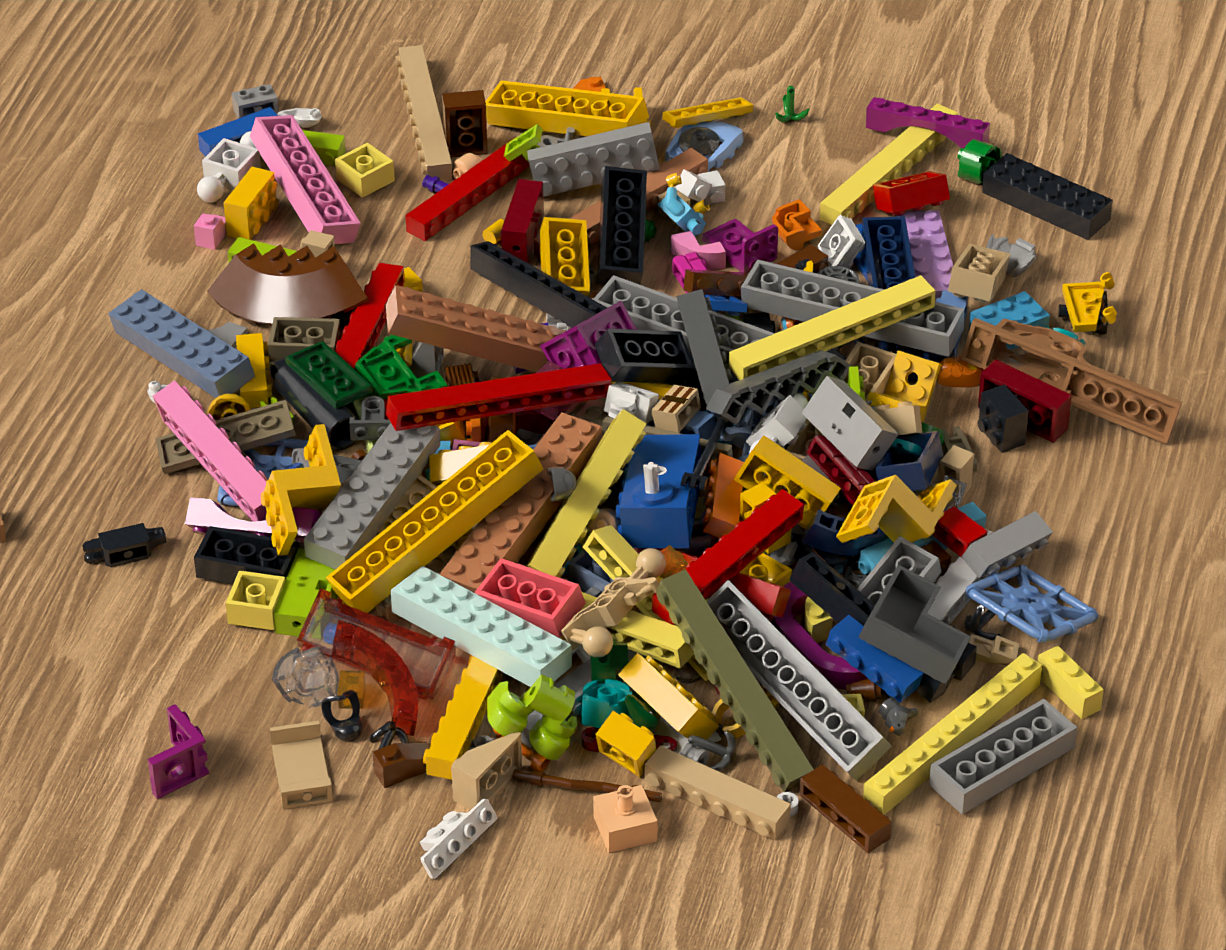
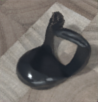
M348 690L342 693L341 696L333 695L322 700L321 710L323 717L331 726L335 736L343 741L357 739L363 731V724L359 715L360 702L356 692ZM348 698L352 705V715L345 720L335 719L331 711V701H341Z

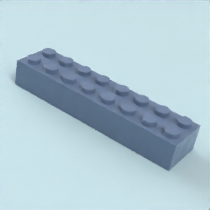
M142 289L108 313L115 333L215 398L226 393L233 394L255 377L248 356Z

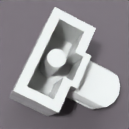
M615 382L609 385L604 411L608 412L610 417L615 418L624 409L643 422L648 423L654 420L652 418V409L658 402L659 394L623 382Z

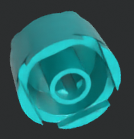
M605 679V684H597L598 680H595L583 687L581 715L583 725L601 728L612 711L619 715L624 713L630 717L624 702L626 695H632V691H629L630 687L627 684L617 680Z

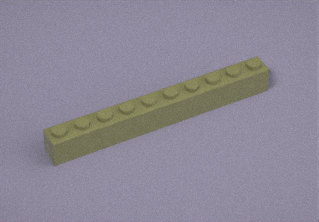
M686 569L661 580L656 591L659 602L665 605L669 611L671 621L677 624L682 632L684 641L690 644L697 662L704 666L708 679L718 688L722 701L728 704L733 712L734 720L742 726L748 742L754 745L758 751L760 761L772 773L774 783L780 786L783 792L799 786L800 778L813 771V767Z

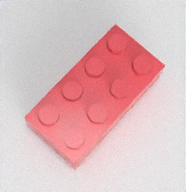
M502 558L475 591V594L558 638H561L563 635L561 630L586 604L579 584Z

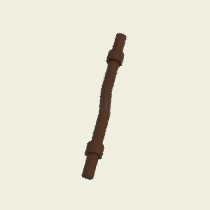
M514 769L512 774L513 779L529 781L531 785L537 786L545 784L567 789L606 793L617 791L620 786H623L607 782L551 776L538 770L529 772ZM644 789L649 801L661 802V792Z

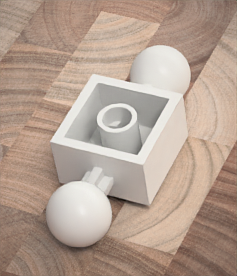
M251 131L246 132L241 137L240 143L223 138L202 160L204 178L197 185V193L203 201L209 203L218 201L223 195L224 187L234 190L251 167L261 169V154L250 138Z
M796 392L794 397L789 395L761 418L746 441L751 446L749 454L763 435L783 449L786 444L790 446L798 439V433L807 425L805 423L807 418L802 414V411L808 404V400L803 394Z

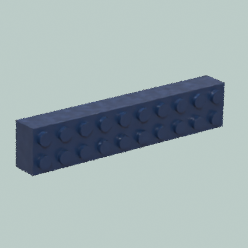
M905 216L864 217L862 220L861 236L865 240L863 251L869 286L885 290L915 278ZM877 340L879 349L897 354V351H902L929 360L927 351ZM915 372L910 373L908 381H918V375Z

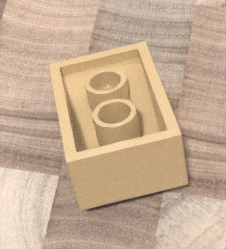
M515 732L468 750L460 758H457L451 766L453 801L470 810L482 799L490 801L512 778L514 769L520 770L522 768L521 733Z

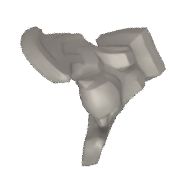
M992 234L986 247L1011 253L1007 275L1012 274L1014 278L1028 269L1037 257L1035 255V245L1020 238L1016 240V244H1009L1007 237L994 238Z

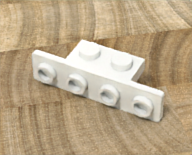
M482 799L468 813L456 811L447 813L443 820L436 827L430 829L427 832V836L420 841L423 850L428 851L420 860L431 879H436L497 820V815L488 799Z

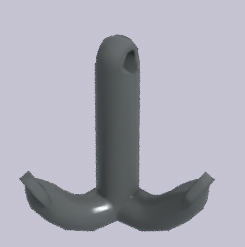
M729 731L724 732L727 737L728 747L690 735L688 738L690 744L723 756L721 762L710 768L721 771L728 767L731 763L732 754L736 751L737 747L733 734Z

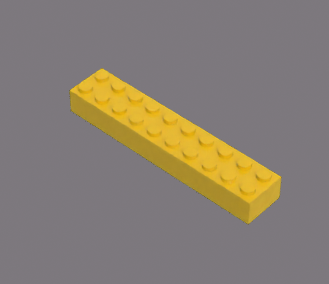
M507 430L330 573L326 579L336 595L362 618L391 594V589L421 566L425 567L539 474L544 468L536 453Z

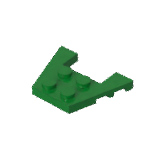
M395 335L386 336L380 345L374 346L355 365L358 373L373 386L374 395L382 399H388V396L443 388L447 387V383L438 371L416 378L396 351L411 344L412 340Z

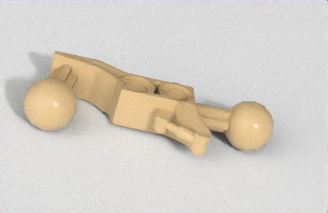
M649 548L640 552L636 560L637 569L629 578L616 577L611 584L604 587L602 594L591 605L578 612L561 630L566 641L572 645V650H575L582 644L584 650L592 657H603L610 652L613 646L612 634L605 627L616 626L635 604L657 591L659 583L656 578L664 572L666 567L665 556L659 550Z

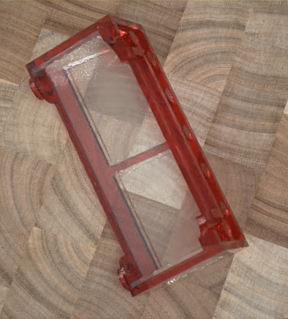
M319 589L297 639L298 647L301 648L302 652L312 656L314 653L387 681L412 691L413 695L420 699H434L456 656L455 640L443 637V640L438 642L436 636H432V638L345 605L343 600L338 599L337 601L331 598V592Z

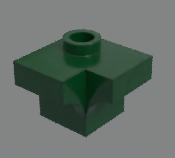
M613 639L612 649L607 655L603 657L590 656L591 681L605 682V679L616 680V669H623L628 664L627 643L616 642Z

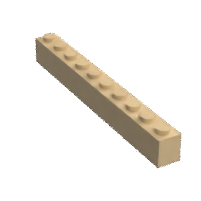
M422 45L399 47V56H395L396 67L398 68L399 79H401L402 91H404V100L407 105L410 125L412 126L413 138H415L416 150H418L422 175L436 176L441 181L452 180V163Z

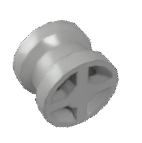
M687 743L680 755L706 765L709 752Z

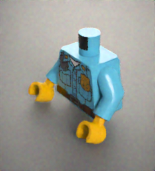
M677 173L668 175L666 182L669 188H667L666 196L658 206L685 232L691 231L695 237V235L702 233L706 222L703 220V213L709 211L710 206L708 204L704 206V200H701L694 204L692 209L677 195L675 186L682 184L681 177H677Z

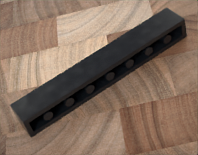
M814 552L798 560L789 578V581L838 623L850 615L864 626L875 607L874 603ZM952 672L946 684L924 673L919 688L916 691L928 702H932L945 693L955 673Z

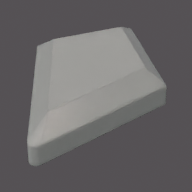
M796 542L789 543L773 551L770 557L785 566L792 565L795 562L793 556L799 545Z

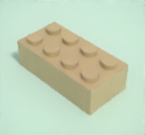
M969 244L952 267L948 292H952L957 297L968 296L973 297L978 302H990L1006 278L1011 253Z

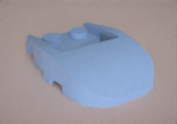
M716 119L712 122L684 125L677 131L665 153V161H669L689 149L680 146L679 143L684 141L690 132H693L696 135L710 137L712 141L723 142L711 157L700 153L708 159V172L712 167L718 169L723 165V161L727 158L731 159L735 155L734 151L736 148H740L744 140L743 131L734 125Z

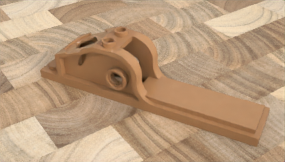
M975 318L972 321L960 360L982 369H986L995 359L1071 394L1072 406L1165 444L1169 442L1183 403L1089 364L1083 358L1086 351L1085 346L1072 337L1049 328L1031 326L1004 318L996 326ZM1006 343L1020 346L1028 352L1017 354L1008 349Z

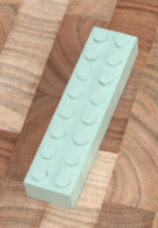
M421 566L391 589L393 613L530 687L541 674L555 681L572 667L571 644L424 566Z

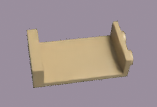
M319 720L271 727V747L283 810L333 802L332 785L328 777L320 736Z

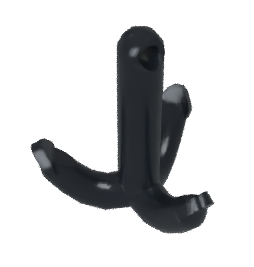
M978 606L973 616H966L964 627L968 632H973L975 635L991 641L995 640L996 636L1001 637L1000 634L982 631V628L996 615L990 610L985 612L984 606Z
M387 721L369 739L371 743H374L384 735L378 749L391 745L395 735L398 736L401 743H409L407 734L403 729L396 727L393 721Z

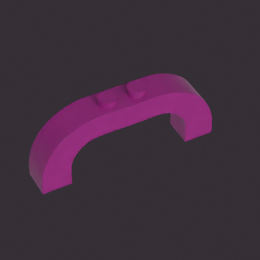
M792 582L785 584L783 587L790 589L791 593L783 617L773 616L771 624L835 689L846 690L847 684L868 679L842 657L833 656L825 652L794 619L799 614L805 612V603L808 596Z

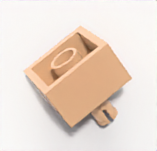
M623 785L617 791L593 796L594 819L609 853L657 842L658 821L642 785L635 787Z

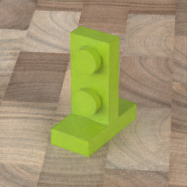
M536 124L508 142L504 157L510 162L523 154L524 158L529 162L527 150L540 148L538 143L541 142L543 129Z

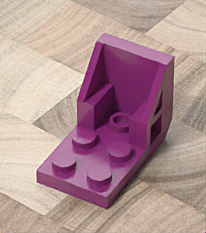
M619 301L540 345L553 370L601 363L594 344L607 329L637 330L622 301Z

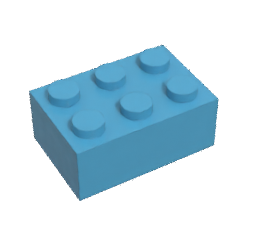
M1024 291L971 311L969 330L975 318L995 326L1004 318L1022 324L1047 328L1049 327L1050 315ZM1006 343L1008 349L1019 347L1015 344Z

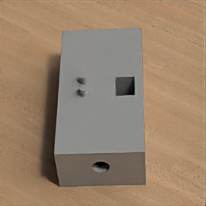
M826 376L802 411V414L856 467L869 471L875 469L898 436V433L843 380Z

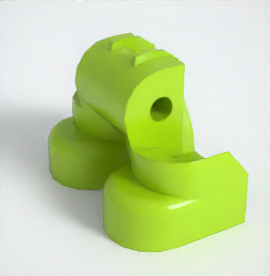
M543 674L538 677L531 688L521 697L509 692L508 681L500 682L487 698V717L492 728L502 736L515 732L521 733L527 726L528 715L537 711L543 714V716L529 731L530 742L534 749L545 758L550 760L560 759L570 745V737L576 731L577 718L575 716L565 721L573 708L575 691L569 689L566 685L560 688L553 686V679Z

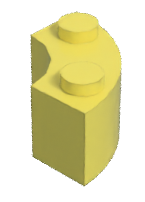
M807 597L804 630L818 644L828 639L833 625V618Z

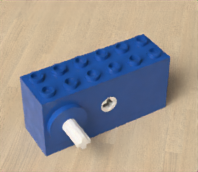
M700 434L645 435L640 444H637L633 450L635 453L624 470L625 480H622V492L619 493V505L616 506V517L621 519L618 532L632 548H689L700 490L699 485H696L695 489L690 488V483H687L686 486H681V480L685 472L693 474L700 460Z

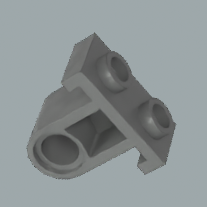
M378 396L365 398L362 401L361 420H355L354 417H350L351 440H378L391 422L390 420H385V404L382 398Z

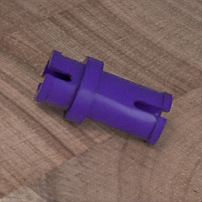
M426 175L422 182V186L428 188L432 193L438 192L448 185V183L441 181L439 177H431L430 175Z

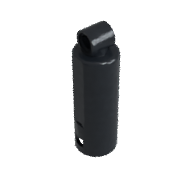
M285 358L270 363V372L277 391L313 429L315 425H325L331 449L337 451L344 450L357 441L351 440L350 417H354L355 420L359 419L346 405L335 409L285 363Z

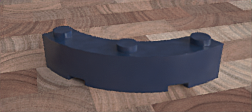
M818 509L805 529L802 542L811 548L833 554L860 556L861 550L880 543L889 537L878 527L873 534H866L856 540L852 539L842 543L836 536L845 518L834 516Z

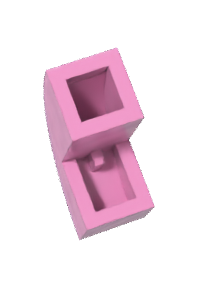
M691 231L671 235V253L674 257L685 256L688 253L695 252L700 259L705 260L707 270L725 269L726 251L720 242L700 246Z

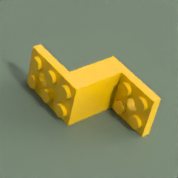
M897 351L885 393L869 392L867 401H872L870 406H875V408L879 405H890V408H896L898 403L911 401L912 405L920 407L921 422L924 423L941 364ZM912 372L918 375V382L915 385H910L908 382V375Z
M324 424L315 425L312 434L309 435V441L304 447V458L308 460L310 467L272 471L269 480L266 481L264 491L261 492V503L266 507L267 511L266 522L269 527L271 526L272 545L276 547L278 556L288 554L298 533L292 508L327 509L341 486Z
M897 475L865 485L836 537L842 543L852 539L856 540L860 536L873 534L879 527L893 542L899 536L911 543L922 538L926 539L934 533V527L943 516V510L947 503L953 498L952 494L957 485L950 479L927 487L925 491L918 493L917 496Z

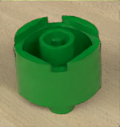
M972 139L965 148H961L958 152L957 158L960 160L958 177L983 185L984 172L1003 157L1001 149L995 145Z

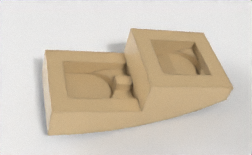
M971 633L968 643L977 646L976 660L1010 664L1017 658L1019 643L1003 637L996 636L995 640L991 641Z

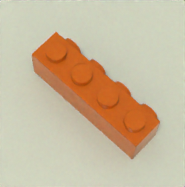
M719 453L715 461L711 460L707 469V473L710 475L705 487L708 491L703 501V505H706V508L701 517V521L704 522L703 532L721 538L724 534H729L739 523L740 493H742L743 486L733 479L744 464L743 461Z

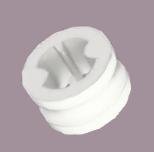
M783 792L777 796V798L791 804L790 817L798 812L799 800L795 794Z

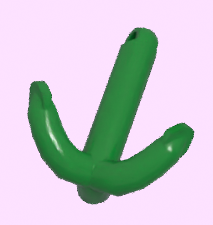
M793 86L787 87V95H784L782 98L785 115L775 113L776 119L782 123L789 120H802L808 115L810 110L807 108L799 114L794 113L795 88Z

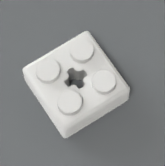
M839 215L818 244V249L829 256V267L842 266L850 268L857 254L864 249L865 240L851 218L848 219V217L845 218V216Z

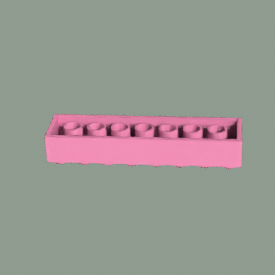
M294 116L256 117L250 138L269 169L275 172V179L307 231L310 232L312 230L333 235L335 244L354 243L361 223Z
M173 381L154 394L153 399L167 427L228 493L251 521L266 520V507L261 503V492L264 491L267 481L264 473L261 470L256 471L254 469L255 465L248 456L244 457L241 454L242 451L236 442L231 443L228 440L229 436L222 427L220 429L216 427L217 424L214 418L209 413L206 415L203 412L204 409L198 400L193 401L190 398L191 394L185 386L180 387L176 381Z

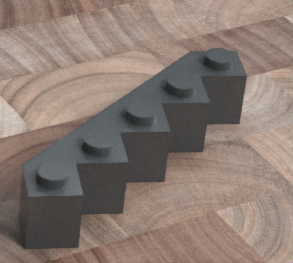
M819 350L717 388L706 409L717 417L737 425L746 408L763 415L772 398L782 402L789 395L794 397L798 389L815 394L826 376L844 381L849 367L852 365L835 354Z

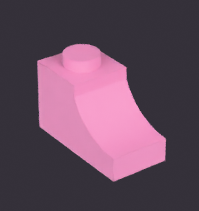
M202 213L194 224L196 246L215 250L227 234L225 217Z

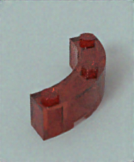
M338 620L331 656L345 659L357 666L360 664L371 672L372 677L380 685L383 692L387 694L390 703L391 721L395 722L396 727L403 729L407 735L414 736L418 717V695L413 677L407 665L388 643L374 633L352 623Z

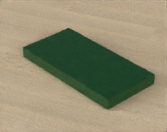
M320 341L285 357V363L335 409L373 393V386L324 341Z

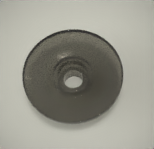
M705 127L690 128L679 137V147L683 152L692 148L703 156L715 152L720 144L718 134Z

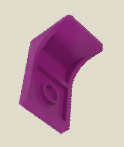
M735 218L703 233L702 241L706 244L720 242L726 251V261L740 272L748 273L752 270L757 260L772 262L777 259L778 226L773 224L753 233Z

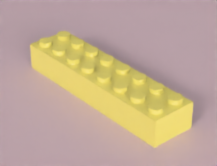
M624 409L612 420L578 477L575 490L563 502L527 562L526 567L558 578L561 577L565 570L562 565L565 566L575 554L577 549L574 545L577 546L589 530L586 528V526L588 527L589 520L593 522L600 511L597 506L600 507L607 500L612 491L609 487L611 488L618 481L623 473L621 469L624 468L626 463L628 464L635 453L633 450L644 438L646 432L643 429L647 423Z

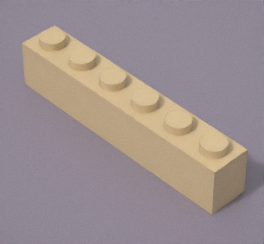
M659 746L645 763V782L674 796L685 799L696 806L707 809L718 816L727 818L740 826L758 832L762 836L776 840L790 822V803L665 747Z

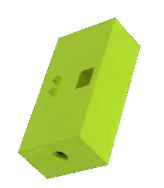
M298 548L273 611L274 629L276 634L321 640L338 597L326 579L335 569L306 557L305 549Z

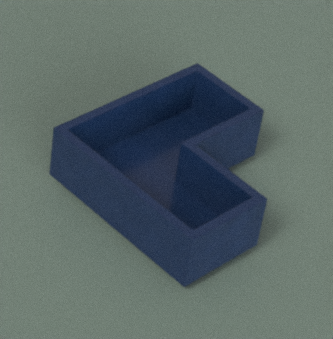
M932 431L896 437L923 448L919 460H905L903 456L899 455L893 457L890 450H888L873 471L865 469L875 481L897 475L913 493L923 492L929 486L941 459L944 457L939 432Z

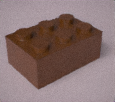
M484 91L442 93L444 135L450 158L461 157L467 153L474 155L488 154Z

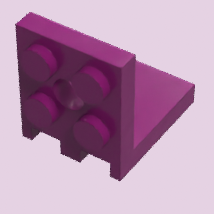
M176 704L167 708L170 739L174 747L148 759L152 794L156 799L209 774V770L205 766V761L208 760V757L203 749V744L206 743L200 728L198 726L194 727L188 714L185 711L182 712Z

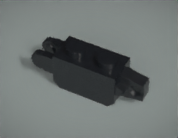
M144 523L98 533V538L91 539L90 541L87 540L82 544V548L86 552L84 561L87 564L104 561L108 567L148 559L151 556L152 547L167 543L163 527L145 528Z

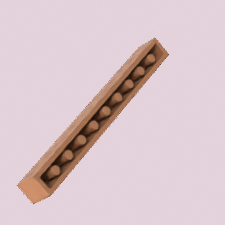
M690 148L660 165L659 170L648 172L646 211L657 206L658 195L666 192L667 188H669L666 182L668 175L677 173L678 177L683 169L696 175L708 172V159ZM601 200L569 218L587 221L588 245L599 240ZM540 236L533 239L534 256L541 260Z

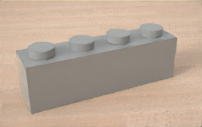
M1035 511L970 544L962 558L978 578L987 574L990 576L1002 566L1006 568L1011 566L1018 558L1025 559L1033 550L1037 549L1040 551L1045 548L1053 531Z

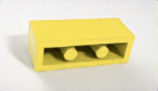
M1055 646L1038 655V662L1042 664L1041 681L1076 715L1084 719L1101 710L1104 689L1059 646Z

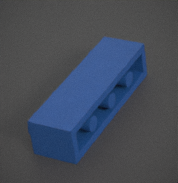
M268 107L198 133L199 150L206 157L223 138L240 143L241 137L246 132L252 131L256 117L278 115Z
M848 615L830 630L826 645L834 653L845 659L852 667L864 674L871 682H874L886 691L889 696L900 703L903 702L919 688L924 672L911 667L909 664L890 656L881 649L858 638L864 626Z

